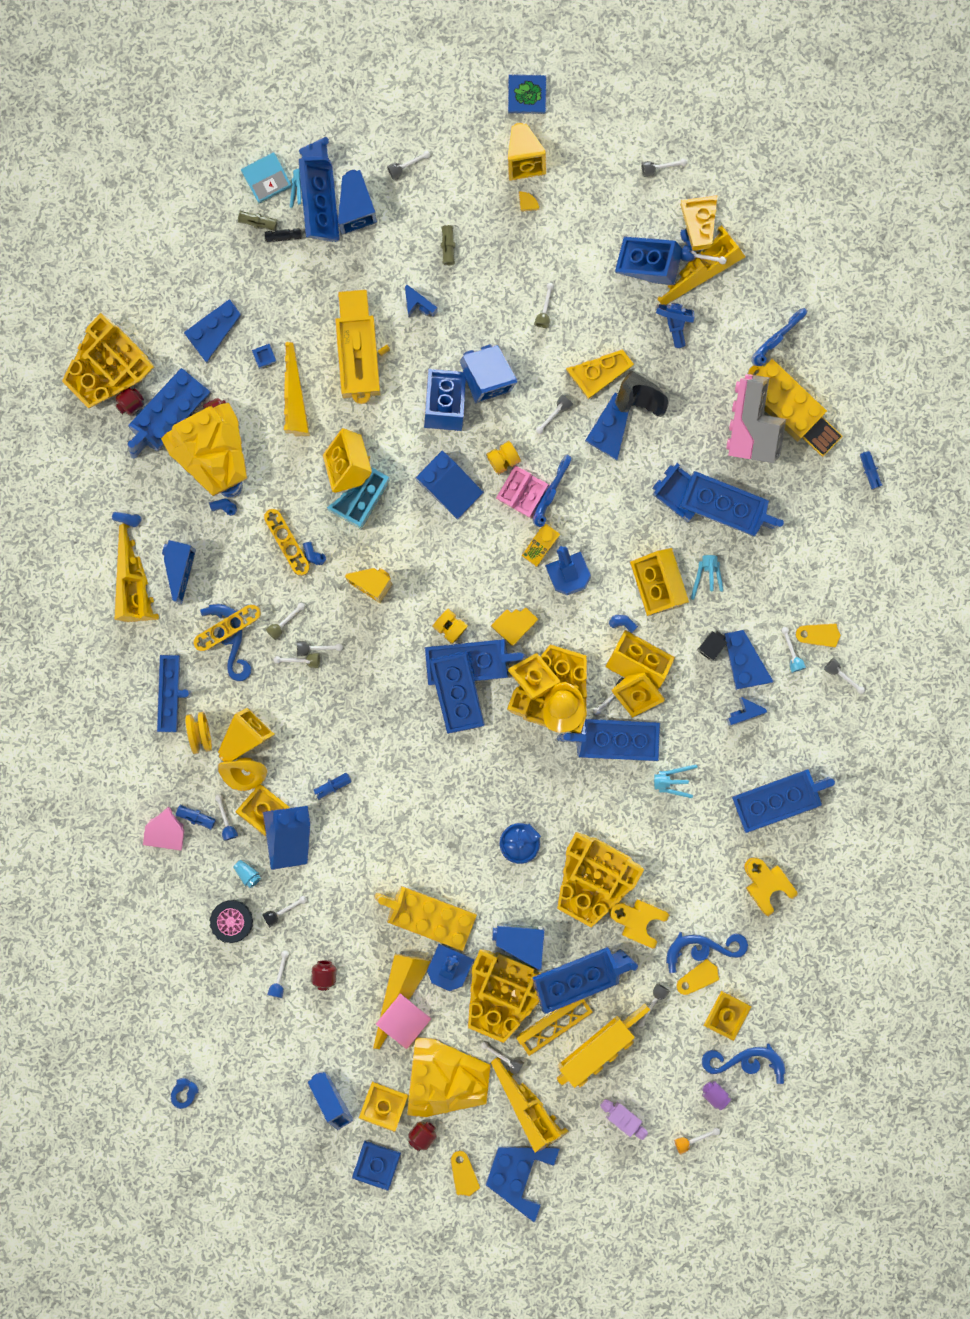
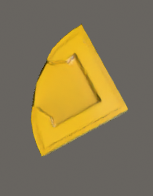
M519 191L520 212L539 210V204L534 196L527 192Z

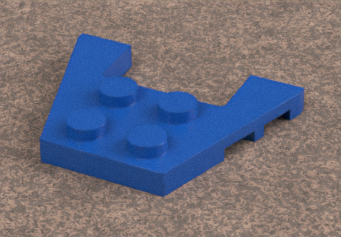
M498 1147L486 1186L531 1221L535 1222L541 1204L524 1199L522 1195L534 1160L554 1166L559 1148L546 1147L535 1153L532 1147Z

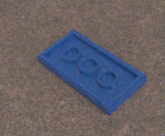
M465 651L430 659L429 662L447 734L485 726L468 652Z

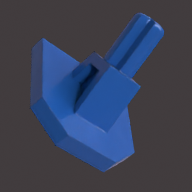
M671 303V305L657 304L656 314L667 317L674 347H685L684 324L685 321L694 323V310L682 308L683 305L678 303Z
M560 546L557 550L559 560L545 565L555 591L570 595L586 589L591 579V574L581 552L570 555L567 547Z
M438 944L427 969L431 983L447 991L462 987L474 959Z

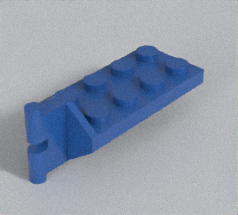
M324 137L313 142V144L311 143L299 149V153L302 155V158L298 160L306 238L337 242L340 238L332 162L328 158L327 144H329V139Z
M180 368L128 425L129 429L135 434V437L128 442L131 458H137L146 446L159 451L164 446L161 438L171 431L175 424L190 417L210 395V391Z
M693 471L680 508L753 537L756 536L761 525L769 529L782 527L784 524L782 519L766 514L769 500L696 471Z
M505 639L425 647L429 686L435 685L429 662L432 658L467 651L474 681L509 678V663L521 662L528 658L526 654L521 652L508 654Z
M586 719L581 734H559L557 740L559 742H576L578 758L659 761L660 723Z
M809 769L732 796L744 831L748 833L822 806L817 791L834 786L835 781L831 777H827L814 782Z
M606 947L532 977L542 1012L544 1014L550 1013L618 985L620 974L630 970H637L638 964L622 949L611 954V951Z

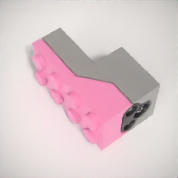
M746 374L745 378L740 379V382L737 381L735 393H738L737 401L734 400L732 412H735L734 420L731 419L729 427L732 435L731 438H728L726 447L729 450L728 456L775 463L780 457L786 419L764 415L770 377Z

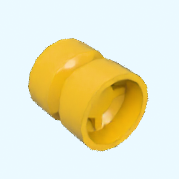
M510 441L500 445L499 450L493 449L486 453L497 475L505 472L508 466L513 467L521 462L516 449Z
M448 608L435 621L432 627L438 633H444V638L453 644L468 628V625L461 619L457 620L456 614ZM449 621L452 622L453 624L450 626L449 629H447L445 625Z

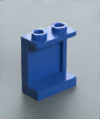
M676 463L675 466L670 465L665 471L666 477L664 480H658L652 489L655 491L652 495L686 522H689L695 513L680 508L691 476Z

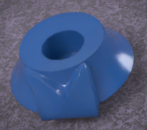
M512 824L503 831L500 837V850L503 856L512 863L524 864L530 862L539 852L541 835L530 824Z

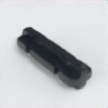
M294 228L291 231L290 229L275 230V232L265 231L264 236L266 242H274L273 240H276V242L288 241L291 238L298 240L302 238V232L300 228Z

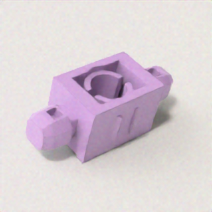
M604 1099L601 1102V1108L606 1113L609 1112L606 1115L609 1121L629 1137L634 1134L641 1140L645 1139L648 1132L640 1126L642 1121L618 1101L614 1106V1103L608 1099Z

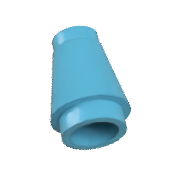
M239 860L233 866L245 886L253 888L261 880L259 872L242 860Z

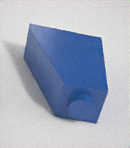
M325 1072L313 1075L308 1084L327 1123L336 1130H339L353 1122L352 1115L329 1075Z

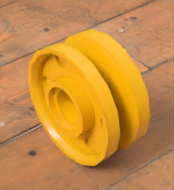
M198 712L197 722H195L192 714L186 715V730L192 753H199L200 744L203 745L206 752L212 751L210 730L205 713Z

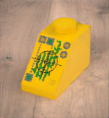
M545 523L534 536L522 557L537 567L557 541L560 533Z

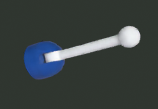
M684 246L681 252L682 261L690 262L697 257L718 261L720 264L726 263L725 257L717 258L697 254L696 250L692 251L691 246Z
M216 795L215 800L219 804L225 828L222 831L223 840L227 841L237 838V830L233 826H229L222 803L223 797L222 795Z
M282 951L281 953L282 960L277 981L269 987L267 995L283 998L284 989L280 981L285 960L289 956L288 951Z

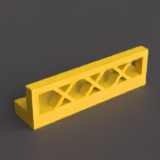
M581 999L552 1011L517 1035L516 1039L528 1056H530L593 1013L586 1001ZM581 1003L587 1010L582 1015L573 1014L574 1008ZM564 1015L570 1016L569 1024L566 1026L557 1025L559 1018ZM548 1026L554 1027L553 1035L550 1037L541 1036L543 1029ZM532 1037L538 1038L537 1046L529 1050L525 1042Z

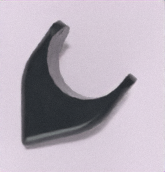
M630 371L620 385L615 404L621 412L626 413L630 410L631 406L635 405L636 407L646 408L647 411L652 412L655 416L662 417L668 408V398L657 385L636 372Z

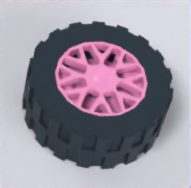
M227 900L217 905L209 919L212 934L224 943H235L243 940L249 935L253 927L252 912L248 906L237 900Z

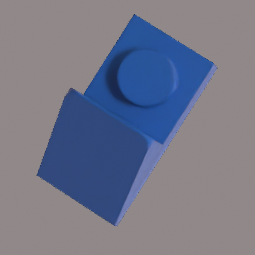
M409 285L405 286L408 317L411 316L418 306L422 314L434 317L438 312L437 307Z
M740 697L739 700L744 713H741V710L730 713L731 717L726 720L728 725L731 726L767 713V710Z

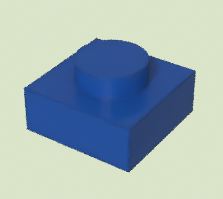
M270 343L252 350L259 369L277 363Z

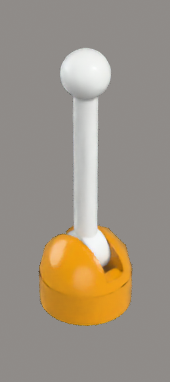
M716 1127L713 1131L691 1140L684 1137L675 1139L674 1142L679 1154L681 1155L689 1151L690 1144L712 1135H719L720 1129Z

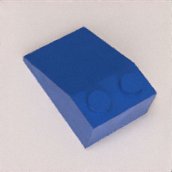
M624 236L615 273L656 284L674 285L681 261L682 248L675 240Z
M428 369L424 428L462 431L466 384L464 372Z
M443 450L416 477V481L457 520L484 493Z
M168 540V543L164 544L162 555H164L172 600L182 605L196 549L188 544Z
M308 806L263 812L271 870L307 864L310 837Z

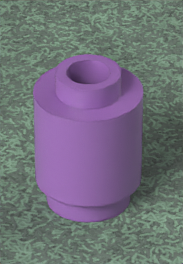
M709 1081L702 1088V1096L715 1109L718 1108L721 1111L731 1101L728 1097L729 1094L715 1081L712 1083Z

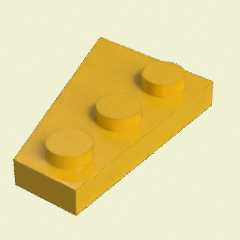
M718 195L681 200L680 206L692 251L710 249L712 246Z
M622 349L600 358L568 367L565 370L589 400L633 367L634 363Z

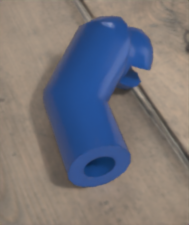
M113 512L112 514L113 521L122 522L131 527L139 526V523L142 521L138 514L131 515L121 512Z
M312 542L303 543L307 561L315 565H323L326 561V556L323 553L315 552Z

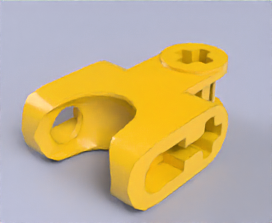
M755 857L749 858L745 862V872L753 882L746 887V890L766 916L769 917L774 913L770 903V896L773 892L777 890L784 891L791 899L798 896L797 891L778 865L769 870L764 861ZM753 863L759 865L757 867V872L754 870L752 871Z
M638 899L633 907L618 902L609 910L610 917L615 922L625 926L621 935L652 949L656 948L658 942L648 935L646 931L647 924L654 919L665 922L670 916L666 911ZM620 908H622V911L624 912L623 916L619 915L617 917L615 910H620Z

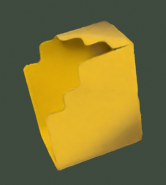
M526 607L522 611L517 609L513 612L505 610L490 627L511 646H514L539 619Z

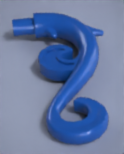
M801 308L795 312L788 320L786 326L759 347L751 358L754 366H762L766 362V353L775 348L782 341L783 336L806 316L808 312L806 308Z
M565 455L560 462L557 476L545 492L533 516L534 526L542 527L545 525L546 518L544 515L546 509L554 499L556 489L571 462V456Z
M211 604L207 608L200 609L202 617L211 614L212 616H218L220 619H222V616L229 617L237 612L223 604ZM237 617L231 619L233 628H239L241 625L240 619ZM222 628L218 630V638H222L224 636V630ZM242 630L221 642L225 645L233 644L227 670L229 676L235 681H244L249 678L252 669L247 661L238 659L237 663L243 666V671L239 674L233 671L232 666L242 641Z
M679 932L677 938L669 947L666 956L669 973H677L676 963H678V957L682 955L679 952L686 945H701V950L698 951L697 947L693 946L690 952L694 960L703 961L709 956V947L728 957H742L747 952L748 942L741 934H732L726 940V946L729 947L732 942H738L740 947L738 951L731 952L707 937L701 935H686L682 937V932Z
M767 1043V1048L753 1047L741 1051L719 1068H713L710 1065V1061L713 1058H718L722 1063L724 1061L722 1054L717 1050H709L702 1057V1066L710 1074L722 1073L740 1061L744 1072L755 1074L760 1069V1063L756 1058L753 1063H749L748 1059L753 1056L764 1057L772 1063L769 1064V1067L774 1069L776 1084H784V1074H786L782 1058L772 1049L769 1043Z

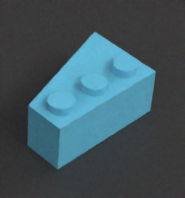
M371 468L370 477L361 486L348 489L334 503L327 507L329 512L361 530L390 482L388 476L374 468Z

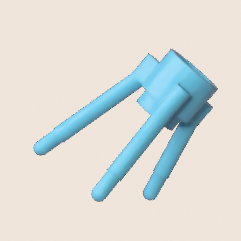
M299 169L293 171L290 208L294 205L296 187L297 204H301Z
M705 555L702 556V561H699V568L691 595L692 600L695 599L703 569L704 572L709 573L710 591H714V572L717 575L719 589L721 592L723 591L718 556Z
M691 765L668 771H659V774H654V789H659V792L693 798L692 794L667 789L670 788V784H689L688 780H670V776L666 775L688 771L698 766Z

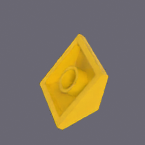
M538 653L508 669L509 673L531 699L544 696L556 684L561 682Z
M645 672L628 675L612 689V693L632 718L665 701V698Z
M260 784L235 813L266 836L263 812L290 807Z
M721 991L703 1026L734 1041L751 1006Z
M372 1082L358 1119L395 1132L408 1095Z

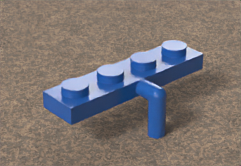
M160 655L157 732H177L179 698H190L192 696L189 690H179V655Z

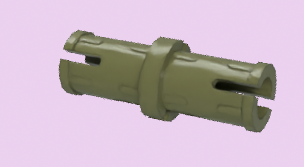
M239 212L238 223L252 225L256 229L261 227L273 231L276 230L277 219L261 216L260 213Z
M444 225L441 227L442 243L440 245L441 249H443V264L450 266L455 264L454 248L456 243L453 239L454 227L452 225Z

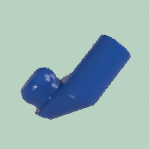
M226 498L209 502L211 511L222 509L229 516H233L237 512L236 505Z
M614 615L609 620L610 627L625 626L631 633L638 627L627 615Z

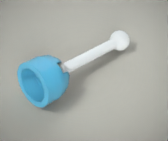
M783 627L781 632L785 635L792 655V660L789 663L791 673L806 668L805 663L801 658L796 657L788 634L789 629Z

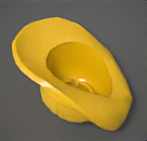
M567 682L556 684L548 692L544 702V723L548 729L558 733L569 732L577 728L585 714L584 699L580 691Z
M247 757L240 758L237 761L221 762L218 764V772L223 781L229 787L238 791H248L258 787L265 780L268 771L262 763ZM242 769L246 772L250 771V774L245 776L242 773Z

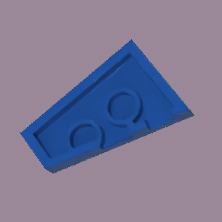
M229 299L187 329L184 334L204 361L208 363L223 339L241 317V314Z
M614 393L585 442L617 461L629 411L625 413L618 409L615 404L617 393Z
M744 630L724 634L736 690L774 682Z

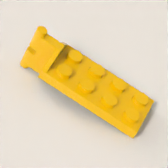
M404 886L399 888L394 899L380 893L374 895L375 900L380 905L391 908L387 923L458 950H464L476 919V914Z

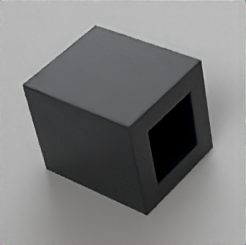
M711 631L697 648V651L712 662L727 644L724 640L726 637L718 631Z

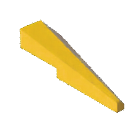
M722 225L717 229L720 233L712 240L711 248L704 249L700 253L697 252V254L717 258L725 257L726 263L720 264L718 261L696 257L693 261L688 262L680 271L679 275L681 278L675 285H668L670 291L657 298L660 304L670 303L746 257Z
M285 342L284 431L286 434L293 433L295 437L310 436L294 343Z
M123 523L119 525L114 620L124 622L158 620V613L154 614L151 603L154 602L153 597L148 598L145 586L148 585L140 557H135L132 549L135 546V541L129 540L127 529L130 526Z
M394 954L380 1018L400 994L410 1000L426 974L431 962L430 960ZM379 1027L373 1049H380L388 1036Z
M499 1057L495 1058L491 1064L534 1152L545 1149L566 1135L569 1131L566 1128L561 1130L554 1122L557 1118L553 1114L551 1116L548 1115L543 1107V1103L524 1083L519 1085L512 1077L514 1074L505 1069L500 1061L501 1059Z

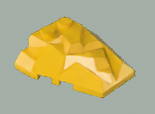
M100 313L87 326L85 330L86 335L82 343H79L77 347L79 350L74 360H71L62 382L87 408H92L141 382L155 367L148 359V356L118 326L114 325L111 320Z
M230 403L220 404L214 408L210 406L175 424L172 430L161 438L169 455L213 497L247 479L241 446L242 440L238 427L239 421Z
M550 644L540 657L561 681L560 683L567 682L580 691L584 699L585 714L581 724L574 730L569 731L581 734L587 717V656ZM519 685L512 693L507 710L523 717L526 721L546 727L543 718V707L548 693L542 697L531 699Z
M575 832L566 849V861L563 868V881L560 887L557 909L585 925L593 927L636 886L644 868L632 861L630 856L599 839L590 838L585 834Z
M480 949L472 966L468 1028L504 1043L539 1003L532 977L542 973L538 972L535 967L500 952L493 953Z
M416 1037L407 1115L430 1117L487 1104L491 1065L469 1054L458 1051L454 1047L445 1045L436 1039Z

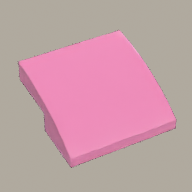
M514 466L496 499L523 515L532 518L550 485L532 476L531 473Z
M400 994L376 1025L404 1048L408 1049L431 1018Z

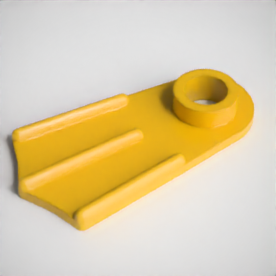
M837 624L800 626L795 633L797 640L801 643L834 648L841 637ZM802 631L807 632L806 638L801 636Z
M708 959L704 960L678 980L676 984L678 992L688 995L718 981L717 966ZM684 982H687L689 985L686 990L682 989Z
M463 1151L454 1152L451 1156V1165L456 1194L471 1196L480 1189L478 1180L467 1154ZM458 1156L463 1157V1162L458 1163L456 1158Z

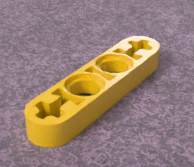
M276 509L267 510L264 514V520L292 570L298 576L306 575L310 570V565L282 515ZM269 514H278L276 520L278 524L283 522V525L277 526L273 530L272 527H275V524L272 520L268 521V519L270 518ZM280 529H285L288 532V536L285 539L277 537V532ZM291 545L297 548V553L294 556H289L286 552V549ZM299 555L302 556V558H299L301 564H306L304 572L296 570L298 567L296 561L291 563V560L296 559Z
M256 605L245 606L197 635L194 639V647L199 651L211 649L256 622L261 616L260 608ZM249 608L252 610L256 609L255 618L252 616L246 618L248 622L245 624L244 618L240 613H243V616L249 613ZM234 617L239 618L241 621L240 627L236 629L230 624L231 619ZM218 627L224 630L222 638H217L214 635V631ZM210 636L215 641L212 643V640H209L205 643L206 647L199 646L198 644L201 642L200 638L207 639Z

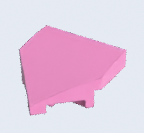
M169 807L146 824L143 845L182 850L184 825L177 820Z

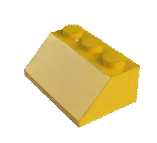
M342 428L323 454L331 489L334 493L361 486L370 477L372 472L362 435Z
M672 548L658 550L630 561L647 616L689 603Z
M371 568L345 575V579L349 584L378 603L382 602L393 585L389 573L381 568L379 570Z
M624 630L605 667L624 678L628 675L645 672L659 690L675 657Z

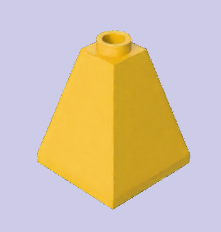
M516 123L511 127L508 149L509 181L546 175L545 149L527 124Z
M246 708L233 716L218 750L219 758L223 762L233 761L270 739L274 733Z

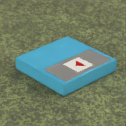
M274 152L241 169L258 204L292 187Z

